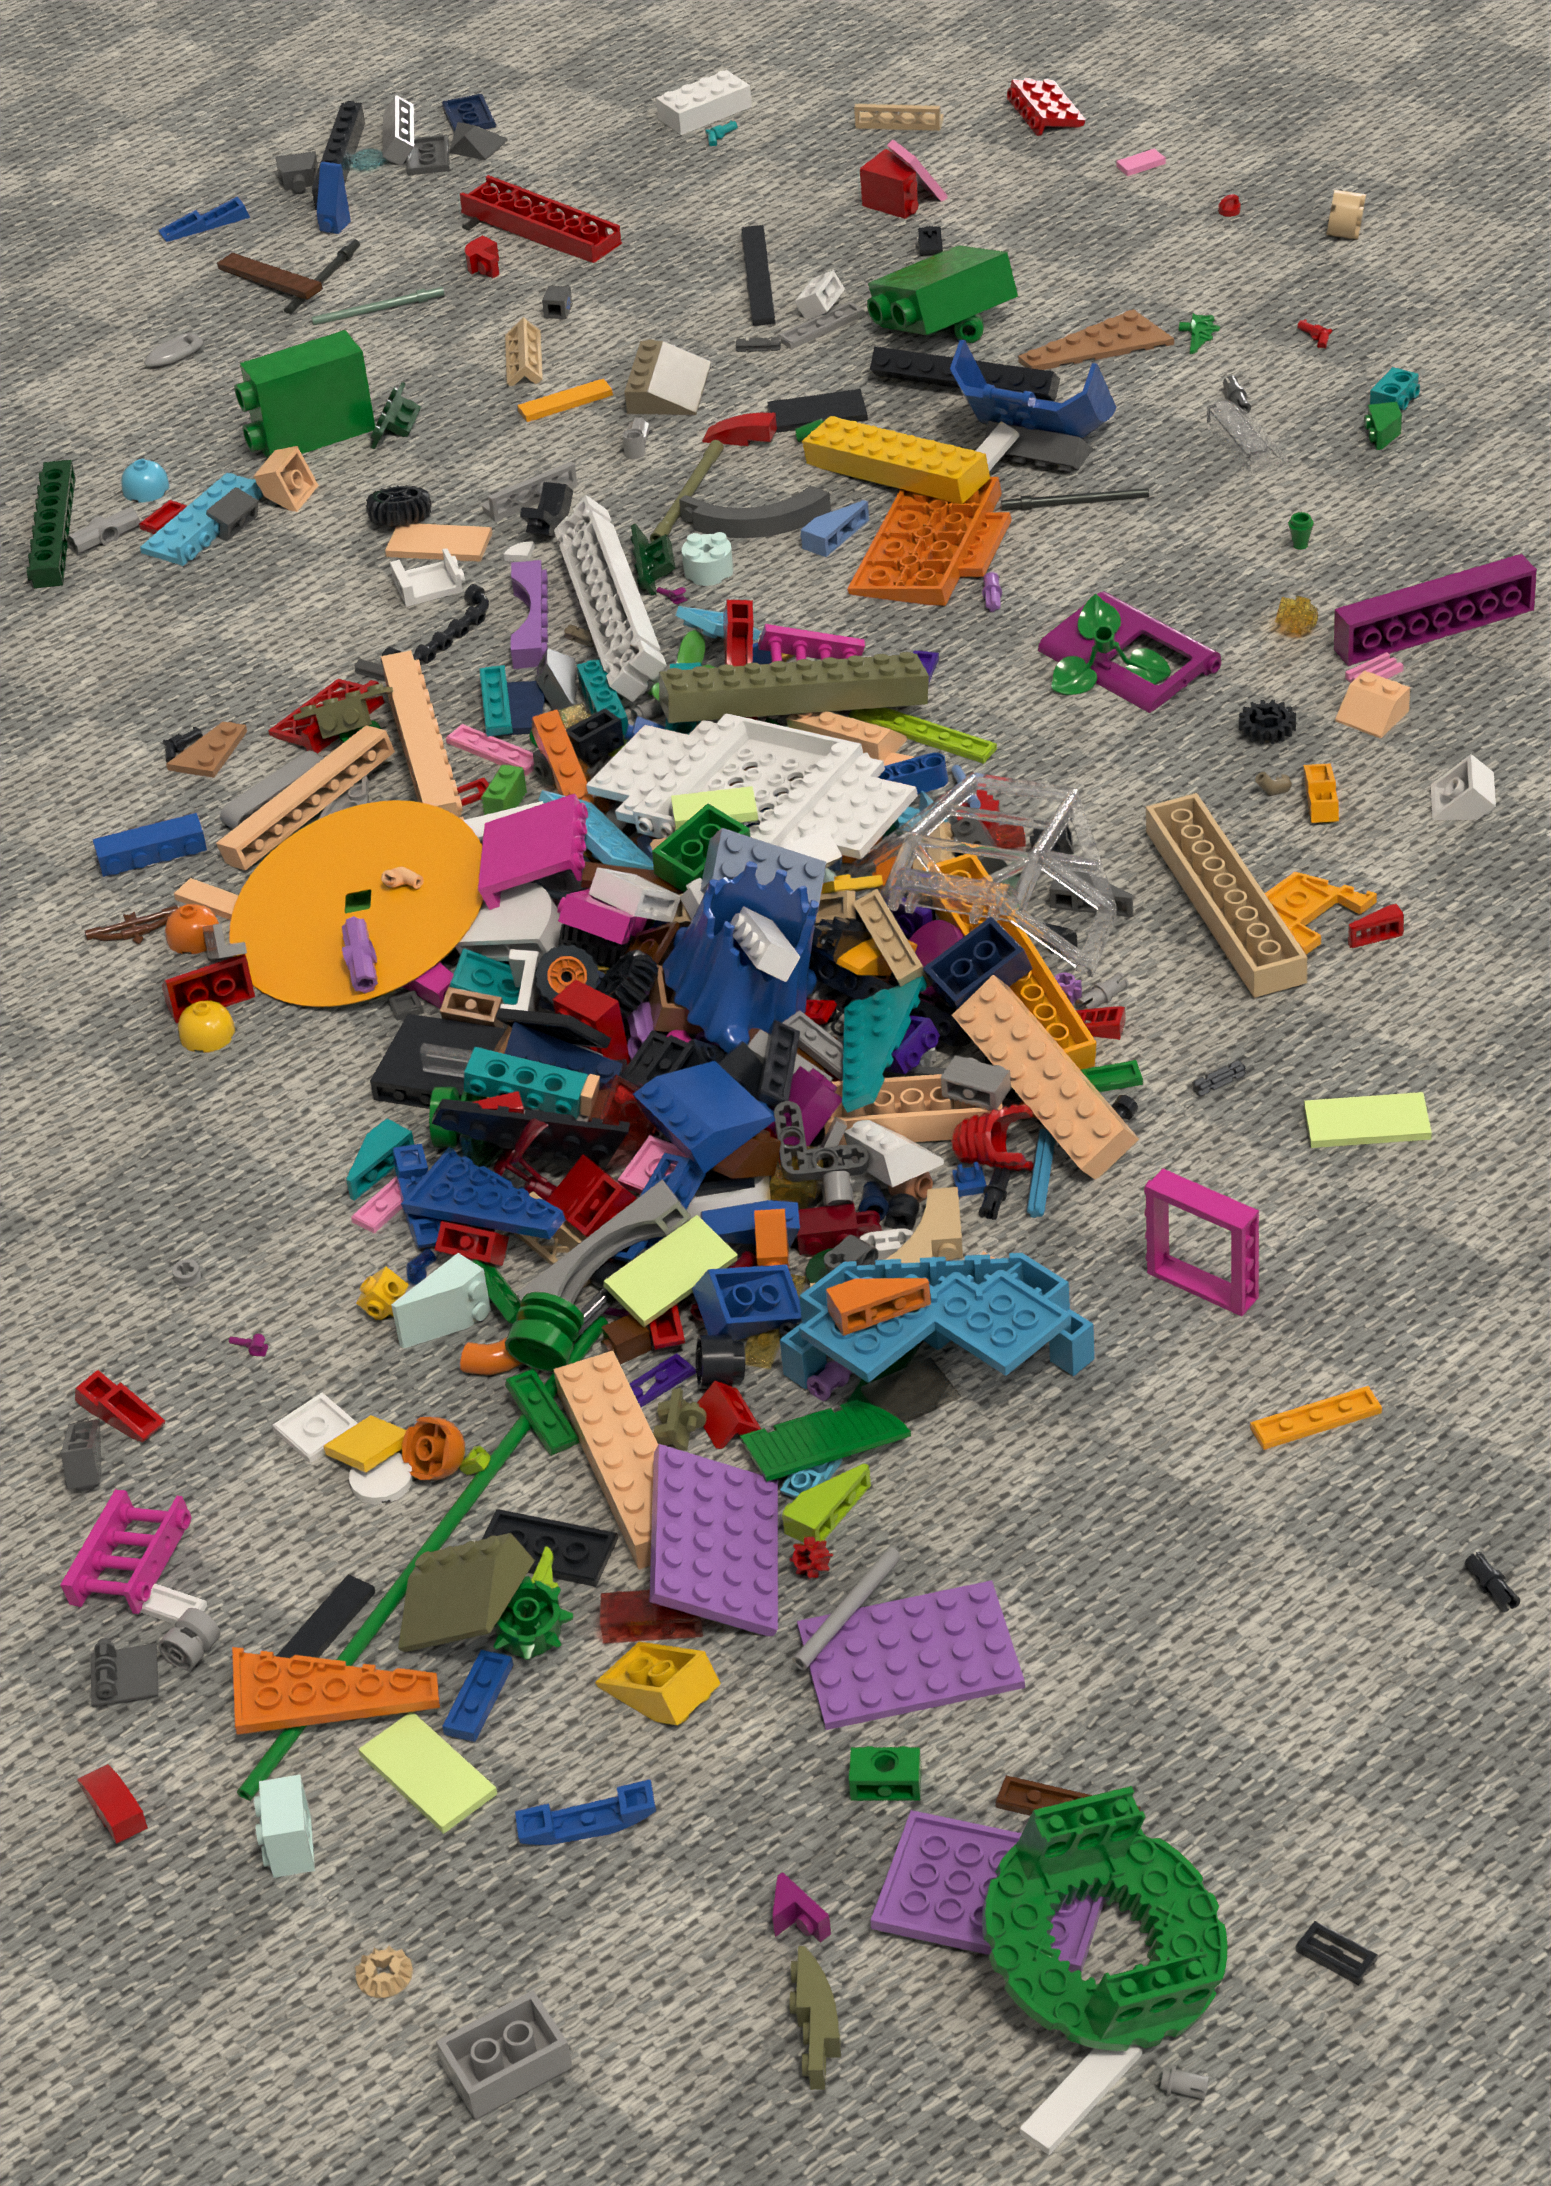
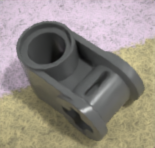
M854 1235L847 1236L839 1245L825 1254L824 1265L827 1268L825 1276L843 1262L856 1261L857 1266L875 1265V1260L878 1259L879 1255L878 1249Z

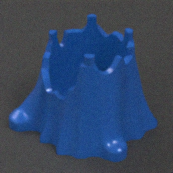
M752 861L747 862L744 871L734 879L725 877L720 880L712 879L709 881L708 888L689 927H682L676 932L674 939L675 948L662 966L666 985L676 993L674 1002L685 1006L689 1010L687 1021L702 1027L706 1039L719 1044L727 1053L741 1041H744L748 1046L750 1042V1029L758 1028L769 1033V1028L774 1020L782 1023L799 1010L805 1014L807 996L814 991L817 983L815 972L809 969L819 903L811 900L809 906L807 887L804 885L793 891L785 882L787 872L782 869L776 871L774 879L767 885L759 884L755 875L757 864ZM743 906L772 920L799 954L800 959L787 982L757 969L733 937L735 926L731 924V921L735 914L740 913Z

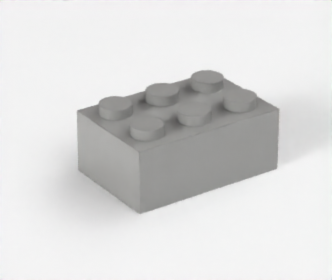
M534 1990L436 2041L442 2068L474 2119L487 2114L573 2068L568 2042Z

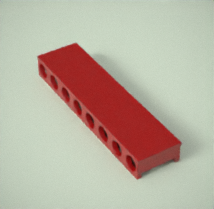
M490 175L486 176L485 183L470 193L462 192L460 194L462 214L473 218L476 217L480 221L591 263H595L622 244L620 225ZM607 228L612 229L614 232L609 235Z

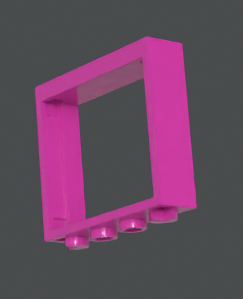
M1162 1168L1152 1180L1147 1181L1144 1188V1194L1146 1195L1144 1215L1146 1217L1145 1239L1147 1240V1253L1145 1259L1147 1261V1274L1239 1316H1243L1259 1298V1210ZM1169 1204L1231 1231V1283L1169 1255Z

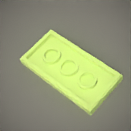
M1423 1092L1304 1101L1311 1148L1431 1140L1432 1132Z
M696 1215L605 1279L603 1286L645 1327L693 1292L692 1288L708 1269L727 1268L737 1261L738 1254Z
M409 1712L358 1749L360 1756L443 1834L497 1795L496 1787L414 1712Z

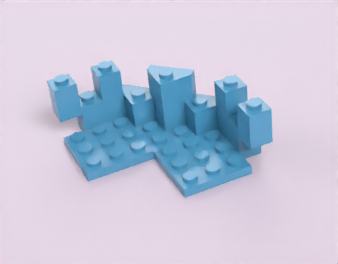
M1009 1253V1258L990 1259V1254L964 1256L965 1260L946 1261V1257L920 1258L918 1263H901V1259L875 1260V1265L857 1266L856 1261L841 1263L799 1296L802 1323L780 1339L783 1374L804 1389H807V1379L812 1375H818L825 1369L827 1364L826 1355H828L869 1383L923 1340L936 1350H940L948 1342L953 1341L1005 1376L1049 1342L1050 1361L1074 1376L1095 1359L1094 1324L1070 1309L1069 1282L1023 1253ZM927 1278L930 1287L931 1305L843 1336L828 1312L826 1289L852 1279Z

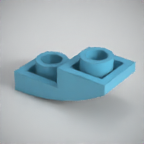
M842 1458L788 1475L780 1489L781 1493L796 1499L801 1492L829 1480L842 1463Z

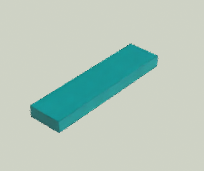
M505 665L480 668L487 737L511 734L513 731Z

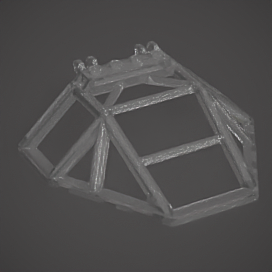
M973 772L871 848L862 859L855 860L848 872V874H851V878L866 877L868 870L897 855L884 888L878 890L885 903H888L890 910L896 911L900 904H905V911L912 914L918 906L969 915V922L972 924H977L981 917L986 918V920L992 917L996 922L998 920L1011 922L1073 965L1076 971L1087 973L1088 977H1093L1118 913L1077 788ZM977 790L1061 802L1050 820L960 806L971 795H975ZM950 815L1043 830L1030 853L928 836ZM1069 821L1073 823L1084 857L1051 851ZM924 847L1013 861L1015 863L980 880L948 875L940 871ZM916 856L927 871L911 869ZM1041 870L1097 910L1082 951L1025 911ZM1072 871L1089 873L1094 887ZM1021 872L1015 889L1009 884L999 883ZM855 892V900L859 892Z

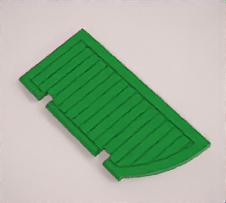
M857 1399L839 1405L840 1410L835 1413L832 1408L824 1409L773 1425L775 1431L769 1433L763 1428L741 1435L740 1440L767 1482L911 1437V1431L890 1412Z

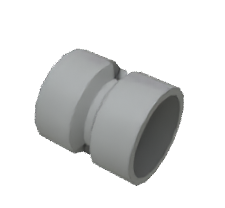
M188 1608L176 1621L175 1627L171 1628L160 1640L158 1648L162 1656L171 1665L185 1671H191L203 1657L204 1651H208L221 1635L217 1623L205 1612L196 1608Z

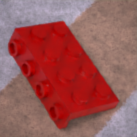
M1031 78L1011 81V85L1007 90V99L1037 136H1042L1044 126H1084L1086 119L1057 86L1055 81L1050 79L1035 81Z

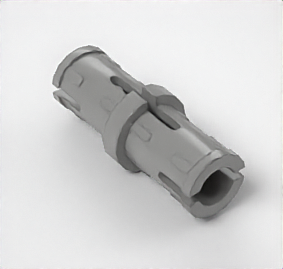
M1117 972L1105 982L1095 984L1090 992L1075 1000L1076 1009L1085 1005V1008L1082 1010L1094 1009L1102 1003L1110 1002L1114 995L1128 988L1127 978L1118 983L1119 979L1125 975Z

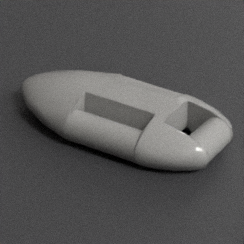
M194 333L178 335L155 347L147 355L145 365L148 367H159L175 363L199 350L203 345V340Z

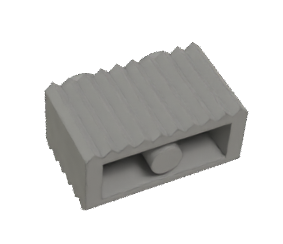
M955 1055L954 1059L949 1063V1067L947 1066L944 1074L941 1075L942 1096L944 1098L948 1097L950 1100L953 1098L955 1101L959 1100L960 1102L964 1101L966 1104L970 1103L971 1106H980L982 1109H997L1011 1089L1010 1070H1006L1000 1065L992 1066L981 1063L971 1057L963 1058Z

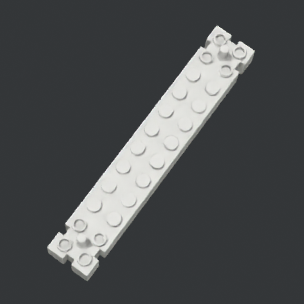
M585 495L573 508L574 513L570 517L566 516L554 529L557 540L561 542L559 546L603 669L608 673L606 677L609 686L633 702L647 690V682L649 680L655 684L659 682V672L664 671L667 665L663 655L660 653V646L615 528L610 523L609 512Z

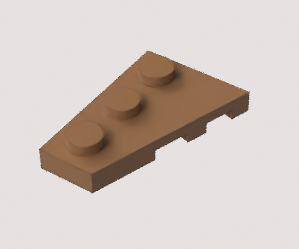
M221 722L166 763L167 770L214 778L247 733L246 725Z

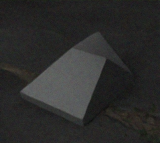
M458 122L449 152L486 161L508 139L478 126Z

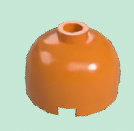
M187 904L173 911L167 919L165 928L167 943L170 949L181 954L182 952L198 954L207 951L202 926L219 924L215 914L203 905Z
M440 1417L418 1418L415 1426L409 1427L405 1432L402 1442L403 1461L411 1465L412 1471H409L410 1474L419 1480L445 1479L455 1473L463 1462L465 1456L463 1435L452 1422Z

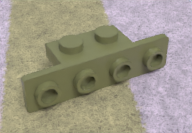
M382 683L367 687L368 692L363 694L360 693V690L345 694L346 699L338 701V698L322 701L324 706L316 708L315 704L300 708L301 713L293 715L294 721L316 716L322 738L334 737L363 728L366 725H372L366 700L394 691L392 687H383Z

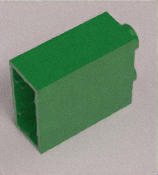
M961 245L955 246L869 282L871 298L867 301V309L871 319L882 328L922 335L934 333L1018 297L1008 252Z
M346 330L240 363L243 382L235 384L234 390L241 410L243 412L249 411L251 423L243 425L242 430L246 444L251 452L261 450L268 459L275 450L298 446L301 454L371 432L375 428L363 351Z

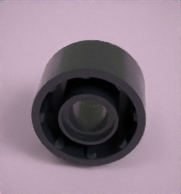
M698 1335L696 1344L698 1388L708 1389L714 1381L732 1386L733 1382L744 1380L745 1348L741 1341H733L731 1335Z

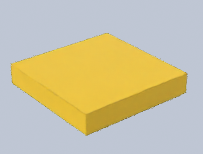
M370 1415L323 1447L327 1456L363 1472H368L402 1449L406 1430Z

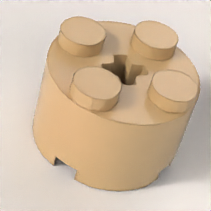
M1334 190L1327 235L1358 240L1366 198L1365 194Z

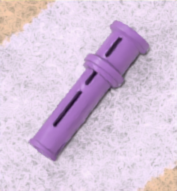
M835 1360L829 1361L821 1373L812 1375L807 1379V1388L813 1396L821 1401H826L834 1389L838 1386L843 1387L848 1383L849 1377L853 1372Z

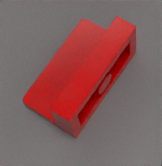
M714 1381L697 1402L699 1407L706 1411L707 1417L703 1427L717 1449H723L736 1433L744 1435L761 1429L737 1388Z

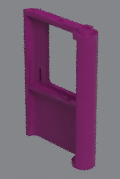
M1105 591L1097 594L1103 601L1113 606L1121 617V626L1114 634L1115 642L1119 643L1121 650L1141 634H1144L1189 658L1191 661L1161 685H1154L1111 661L1110 659L1118 654L1115 649L1108 653L1097 652L1094 663L1090 667L1097 674L1096 684L1151 713L1182 688L1186 687L1199 674L1202 673L1208 676L1220 669V653ZM1084 605L1041 639L1038 645L1039 652L1057 662L1068 656H1078L1086 664L1089 662L1094 639H1085L1078 629V619Z

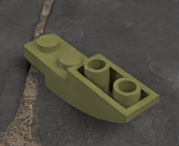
M798 1946V1961H791V1983H797L796 1991H790V2014H797L798 2027H803L804 2045H809V2054H802V2076H809L811 2090H822L826 2088V2058H841V2039L837 2009L831 1987L821 1966L806 1946Z

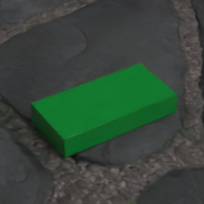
M1136 1060L1081 1069L1082 1073L1099 1092L1143 1085V1077Z

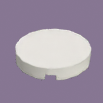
M395 1453L368 1472L352 1467L349 1472V1484L354 1496L363 1502L370 1504H382V1501L388 1500L392 1502L408 1492L413 1483V1476L409 1472L412 1471V1467L409 1463H404L400 1453Z

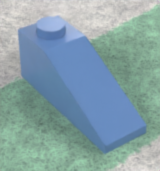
M863 500L815 517L801 529L802 549L827 557L869 521L868 501Z

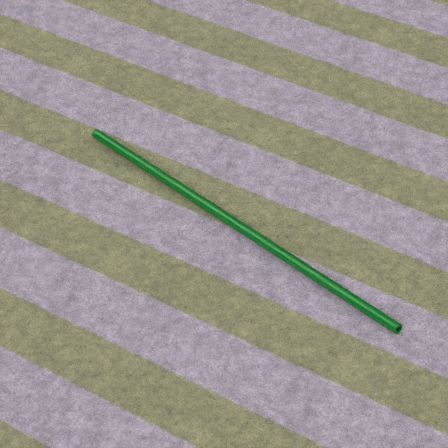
M600 1316L574 1344L567 1365L583 1360L603 1333L602 1326L608 1324V1321L603 1316ZM553 1372L544 1385L554 1398L557 1394V1387ZM523 1413L490 1455L491 1458L485 1470L479 1471L336 1660L345 1661L346 1666H353L406 1595L408 1577L416 1567L415 1562L418 1557L428 1551L440 1550L531 1429V1425ZM307 1726L283 1729L237 1790L239 1797L249 1801L253 1799L259 1791V1781L268 1779Z

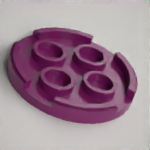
M934 920L919 928L909 940L918 945L915 954L923 967H925L962 939L963 935L951 923L944 920ZM931 986L923 991L937 999L941 997Z

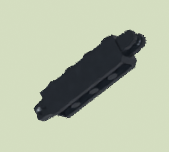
M835 916L833 920L821 919L819 926H815L812 950L830 958L833 962H837L838 958L847 951L873 937L863 921L850 918V921Z

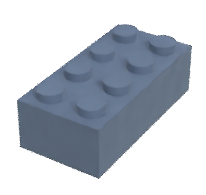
M721 828L710 839L700 891L706 892L709 881L712 879L720 880L725 877L734 879L744 871L746 863L752 861L757 864L755 875L759 884L767 885L774 879L776 871L782 869L787 872L785 882L793 891L804 885L807 887L809 906L811 900L820 903L826 861Z

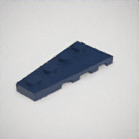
M517 1022L513 1024L504 1053L588 1074V1076L590 1074L600 1076L599 1090L613 1093L617 1091L622 1073V1063Z

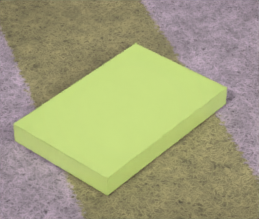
M753 786L671 796L676 830L707 803L740 823L758 820Z

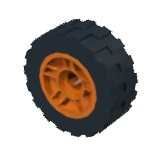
M575 945L553 947L542 956L535 969L534 982L535 986H537V992L539 996L543 997V1001L554 1007L552 999L575 979L596 989L599 980V974H597L598 967L594 963L593 957L588 955L586 950L582 948L579 949ZM565 971H568L572 978L570 982H564L561 979V975Z

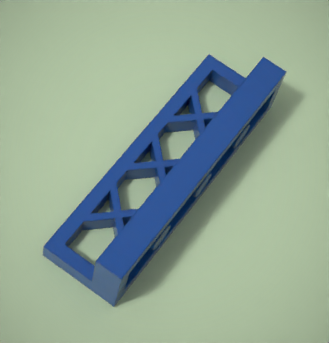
M664 1153L641 1195L663 1179L685 1209H687L706 1174L700 1171L690 1158ZM670 1164L676 1165L674 1171L665 1176ZM666 1236L637 1242L629 1247L627 1253L620 1251L612 1256L611 1259L629 1263L642 1249L651 1248Z

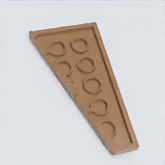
M1133 309L1116 317L1108 318L1094 326H1088L1084 330L1069 334L1057 341L1049 342L1047 345L1037 349L1029 350L1027 353L1018 356V362L1025 368L1046 370L1059 367L1060 364L1073 362L1077 364L1091 358L1098 360L1129 354L1133 350L1143 348L1150 350L1154 349V346L1164 344L1170 346L1174 345V338Z

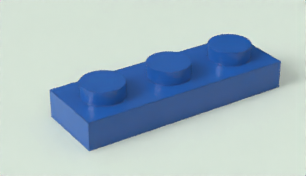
M485 1650L480 1651L442 1726L444 1735L476 1742L513 1667L512 1656Z

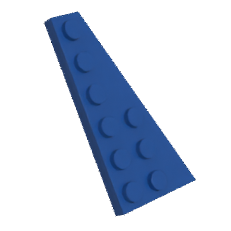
M450 1147L447 1148L401 1203L405 1213L544 1239H551L566 1220L563 1211L541 1198L534 1199L529 1196L527 1190L513 1187L511 1181L484 1166L478 1167L474 1165L470 1158L458 1156L456 1151Z

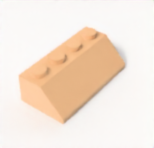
M832 712L790 714L787 718L789 728L861 743L863 753L868 752L870 758L882 761L891 752L896 753L907 741L905 735L894 730Z

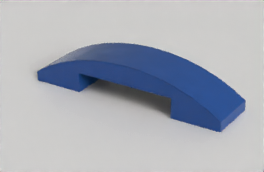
M422 1144L394 1147L392 1150L402 1202L428 1172ZM405 1213L417 1248L436 1246L442 1219Z
M651 1779L617 1787L618 1796L551 1811L548 1803L515 1811L519 1841L522 1844L553 1845L610 1835L626 1829L656 1812Z

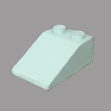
M459 1253L391 1305L399 1345L403 1349L467 1329L477 1321L484 1320L491 1311L484 1269Z

